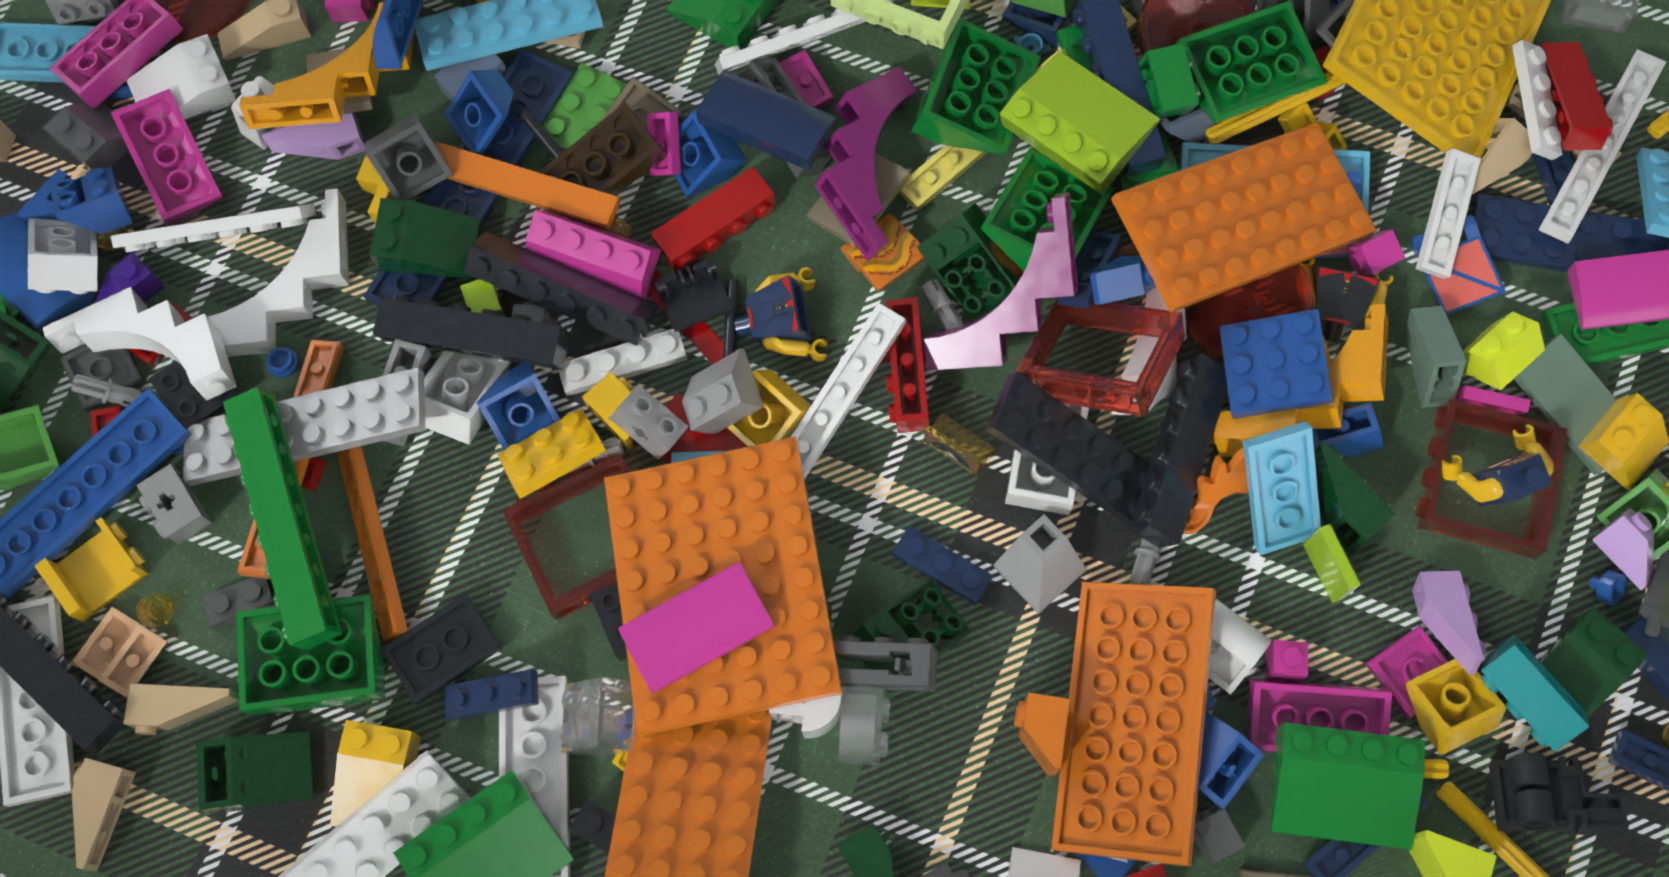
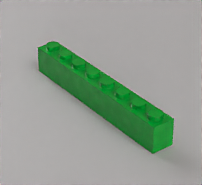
M255 387L223 402L226 411L224 419L232 433L234 441L232 449L241 466L242 473L240 478L243 486L247 489L250 499L249 511L256 521L259 532L257 533V541L265 554L267 562L265 570L268 577L272 580L274 587V603L281 613L284 624L282 627L284 638L290 646L309 649L341 635L342 631L275 395L260 387Z

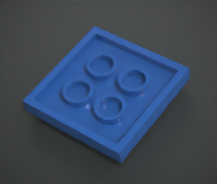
M1318 309L1220 326L1229 402L1233 419L1333 403Z

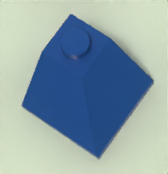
M473 70L469 72L446 109L444 116L470 152L479 155L483 154L508 115L514 91L499 70Z
M696 110L679 126L681 174H677L675 177L686 197H693L730 179L746 162L747 159L736 139L699 124Z
M520 364L500 375L476 402L503 450L560 420L532 367L527 364Z

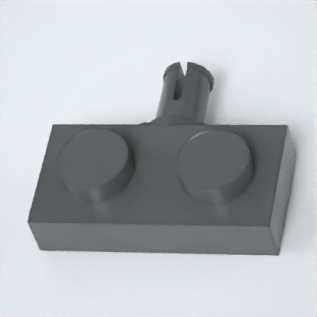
M253 577L202 597L209 625L214 630L229 624H237V611L276 606L271 581L266 578Z

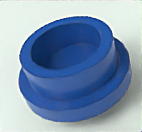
M277 347L271 350L266 360L268 371L278 378L291 376L299 365L297 354L288 347Z

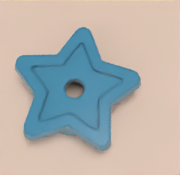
M1035 33L1014 37L1016 45L1039 56L1051 50V47L1043 43L1042 38ZM1032 46L1033 50H1029L1028 47Z

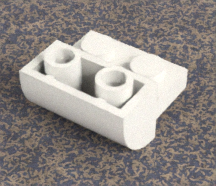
M1218 599L1215 601L1208 678L1231 695L1263 655L1272 640Z
M842 695L769 709V713L773 720L802 724L801 731L804 738H816L828 733L838 722L843 706Z

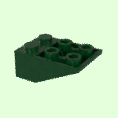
M976 202L933 232L917 246L920 253L971 321L977 320L999 305L1017 285V280L1005 252L981 230L987 217Z
M1 310L0 414L51 348L49 340Z
M1323 441L1314 451L1319 510L1324 526L1328 524L1332 526L1342 548L1350 556L1396 514L1391 510L1392 507L1388 500L1382 495H1376L1367 485L1365 477L1360 472L1352 470L1344 462L1342 454L1335 447L1328 446Z
M930 580L862 623L853 634V637L861 638V642H874L876 637H888L894 639V643H907L909 638L926 639L928 644H932L938 651V659L969 635L972 630L933 581ZM901 658L903 660H911L910 658ZM863 661L870 670H889L891 674L899 675L897 671H894L895 662ZM886 690V691L890 694V693L893 692L894 690Z
M311 732L232 736L196 742L199 811L220 814L315 799Z

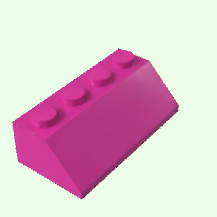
M534 210L526 237V249L647 299L661 249L549 210Z

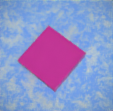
M1419 625L1365 665L1380 685L1392 692L1393 702L1408 720L1415 715V711L1406 688V682L1449 661Z

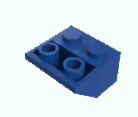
M112 167L92 169L85 176L74 180L71 178L63 179L50 188L54 213L59 220L100 234L133 224L127 198Z
M1206 710L1198 795L1206 802L1224 810L1265 754L1238 731Z

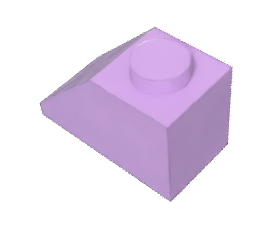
M1629 508L1603 528L1592 540L1642 590L1653 577L1655 532L1651 529L1652 524L1642 513H1635Z

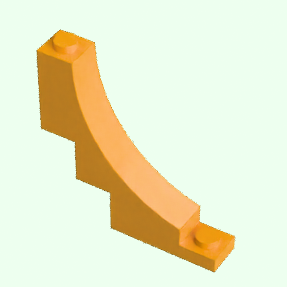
M380 2L374 19L365 33L338 57L306 74L274 84L272 95L241 97L239 106L248 129L341 122L345 97L376 95L379 72L410 69L415 28L401 69H376L373 55V36L384 2Z
M1372 305L1371 318L1365 319V330H1352L1346 344L1328 365L1333 403L1236 419L1232 418L1231 411L1220 412L1211 440V444H1216L1219 455L1221 457H1233L1243 447L1244 440L1307 421L1312 429L1341 428L1343 402L1384 401L1389 328L1386 305Z

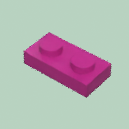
M805 50L779 62L805 104L820 110L834 103L832 93Z
M678 112L647 114V129L667 154L650 168V176L681 174Z
M1466 385L1458 388L1455 401L1464 403L1463 408L1483 411L1485 407L1496 410L1495 415L1511 419H1516V415L1528 413L1531 402L1529 399Z

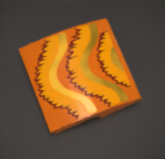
M890 213L876 222L877 226L883 230L889 243L875 258L867 261L858 247L855 248L848 243L840 247L842 253L857 272H862L878 293L926 260L917 248L920 243Z

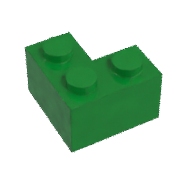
M1184 43L1149 50L1138 61L1155 116L1161 119L1188 113L1199 104L1200 89L1198 84L1193 81L1191 74L1192 59L1190 54L1185 51Z

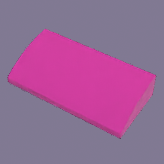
M126 0L49 69L94 110L176 37L183 28L168 11L154 0Z
M170 89L110 112L167 226H172L197 214L222 198L219 188Z
M1669 250L1575 261L1567 270L1581 330L1669 319Z
M739 561L618 627V630L646 684L654 694L771 630L775 625L747 572Z
M1250 678L1248 740L1260 751L1274 752L1275 729L1284 722L1389 735L1392 692L1385 688Z

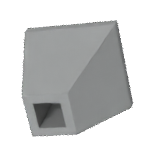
M1045 514L1024 531L993 565L1037 614L1042 612L1087 570L1068 538Z

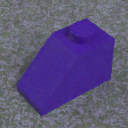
M132 252L107 271L95 303L129 287L146 303L163 290L165 286L148 266Z

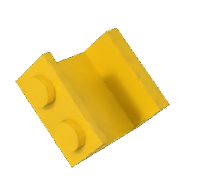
M101 517L96 520V523L102 531L57 564L44 558L35 565V568L67 614L81 622L90 618L149 574L142 565L146 561L143 555L134 546L130 548L124 540L128 537L125 530L117 522L111 524Z

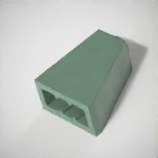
M1443 306L1410 309L1405 335L1421 407L1454 405L1467 359Z

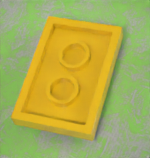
M580 408L573 413L565 415L550 426L538 430L519 443L509 446L506 450L497 454L521 499L606 452V449L584 411Z

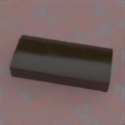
M624 102L538 173L617 196L667 154L633 110Z

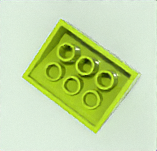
M1060 51L1017 90L1000 112L1002 124L1006 129L1102 195L1160 122V118Z

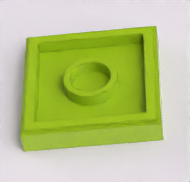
M1328 524L1318 528L1303 546L1333 604L1343 600L1359 587L1360 581L1332 526Z

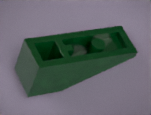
M871 824L838 845L839 851L855 877H894L892 854L888 849L893 846V843L883 827L877 830L874 824Z

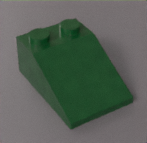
M380 198L369 256L380 271L472 278L471 275L464 273L470 245L479 238L481 220L411 200Z
M1593 608L1578 616L1539 661L1586 711L1587 717H1589L1634 673L1649 655L1599 611Z

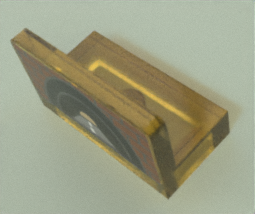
M943 413L932 427H927L924 433L925 443L976 477L995 452V447Z

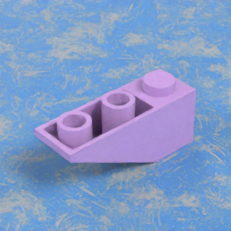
M354 113L343 114L341 122L277 127L271 132L262 134L263 140L271 151L276 153L340 160L365 151V140L359 121Z
M1419 572L1412 589L1419 618L1467 673L1475 675L1481 662L1485 660L1486 649L1483 641H1479L1477 616L1475 612H1471L1469 605L1470 591L1468 585L1463 583L1461 572Z

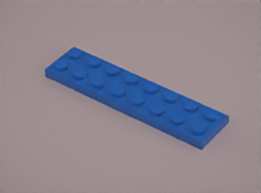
M149 388L145 390L0 519V591L9 599L39 573L35 568L37 563L44 558L52 561L192 435L154 391Z

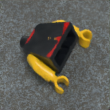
M1315 258L1309 259L1308 264L1298 263L1293 265V270L1297 274L1298 290L1305 310H1319L1320 320L1325 321L1322 332L1324 339L1335 343H1340L1344 325L1359 328L1361 324H1365L1366 318H1371L1373 304H1385L1387 288L1393 281L1392 275H1389L1385 281H1382L1378 276L1379 272L1372 277L1322 266H1316L1312 271Z

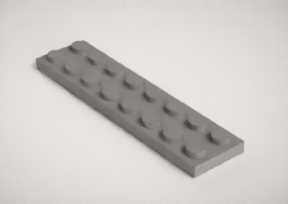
M418 367L277 401L294 462L426 431L424 372ZM225 414L201 420L188 428L192 435L184 442L183 482L187 485L194 486L242 473L239 460L232 449L234 441L231 430L225 423Z

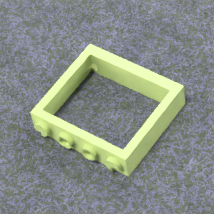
M831 0V6L842 10V13H850L861 17L870 24H879L892 29L896 34L907 35L920 40L925 45L930 44L944 49L968 0H950L940 21L885 0Z

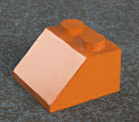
M1028 692L1025 700L1019 701L1018 706H1016L1014 726L1019 727L1018 737L1048 776H1055L1061 769L1070 699Z

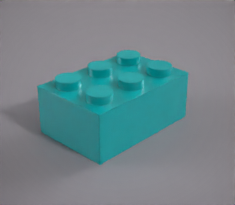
M1515 634L1485 657L1481 667V672L1483 673L1481 679L1493 693L1500 691L1507 700L1505 705L1516 719L1521 720L1524 718L1532 728L1529 732L1543 748L1549 745L1556 752L1589 727L1586 711Z

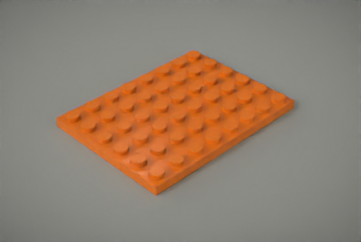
M796 436L604 478L623 625L739 561L747 572L775 625L771 630L654 694L650 691L626 646L636 728L640 736L843 694L800 449Z

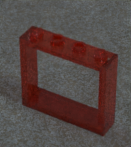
M1057 299L1016 371L1033 383L1036 382V385L1062 403L1145 417L1185 338L1182 312L1174 311L1170 313L1168 310L1112 302L1095 305L1094 300L1089 309L1058 304ZM1067 324L1159 338L1137 382L1043 367Z
M1450 399L1441 409H1437L1433 419V426L1437 427L1435 437L1431 438L1427 450V456L1431 457L1430 466L1425 468L1421 480V486L1425 487L1423 498L1419 499L1415 510V516L1419 517L1417 528L1533 559L1539 557L1547 551L1568 429ZM1453 421L1513 436L1514 429L1518 434L1527 433L1525 425L1533 426L1536 443H1540L1551 457L1554 469L1550 476L1552 485L1532 494L1525 539L1435 515L1442 480V460H1446Z
M621 454L614 455L608 459L603 457L597 462L596 466L588 470H576L568 476L567 480L557 485L556 483L545 485L539 489L538 494L528 499L525 497L516 500L517 503L503 510V514L546 606L556 621L593 603L589 595L590 593L617 582L616 568L556 597L521 523L605 483V477L630 472Z

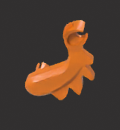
M1243 447L1236 452L1227 465L1220 455L1216 456L1212 464L1210 477L1203 475L1198 477V496L1193 500L1184 534H1193L1201 530L1210 521L1215 506L1222 498L1231 494H1249Z

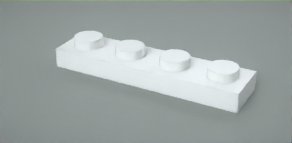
M1521 40L1512 47L1531 152L1554 160L1563 154L1560 143L1561 134L1558 130L1555 116L1556 107L1553 104L1550 90L1551 81L1548 77L1545 63L1546 54L1543 48Z
M1453 148L1446 151L1416 270L1442 279L1451 276L1481 158Z
M674 329L644 337L637 346L628 342L565 361L563 370L558 371L566 396L590 390L610 372L617 379L622 376L626 379L688 359L679 331L674 332Z

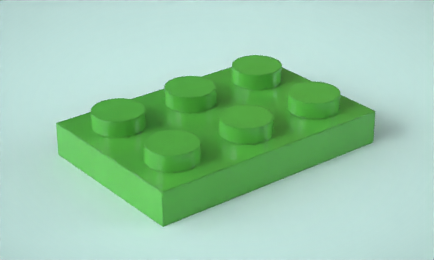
M581 63L542 126L561 149L565 151L601 121L627 84Z

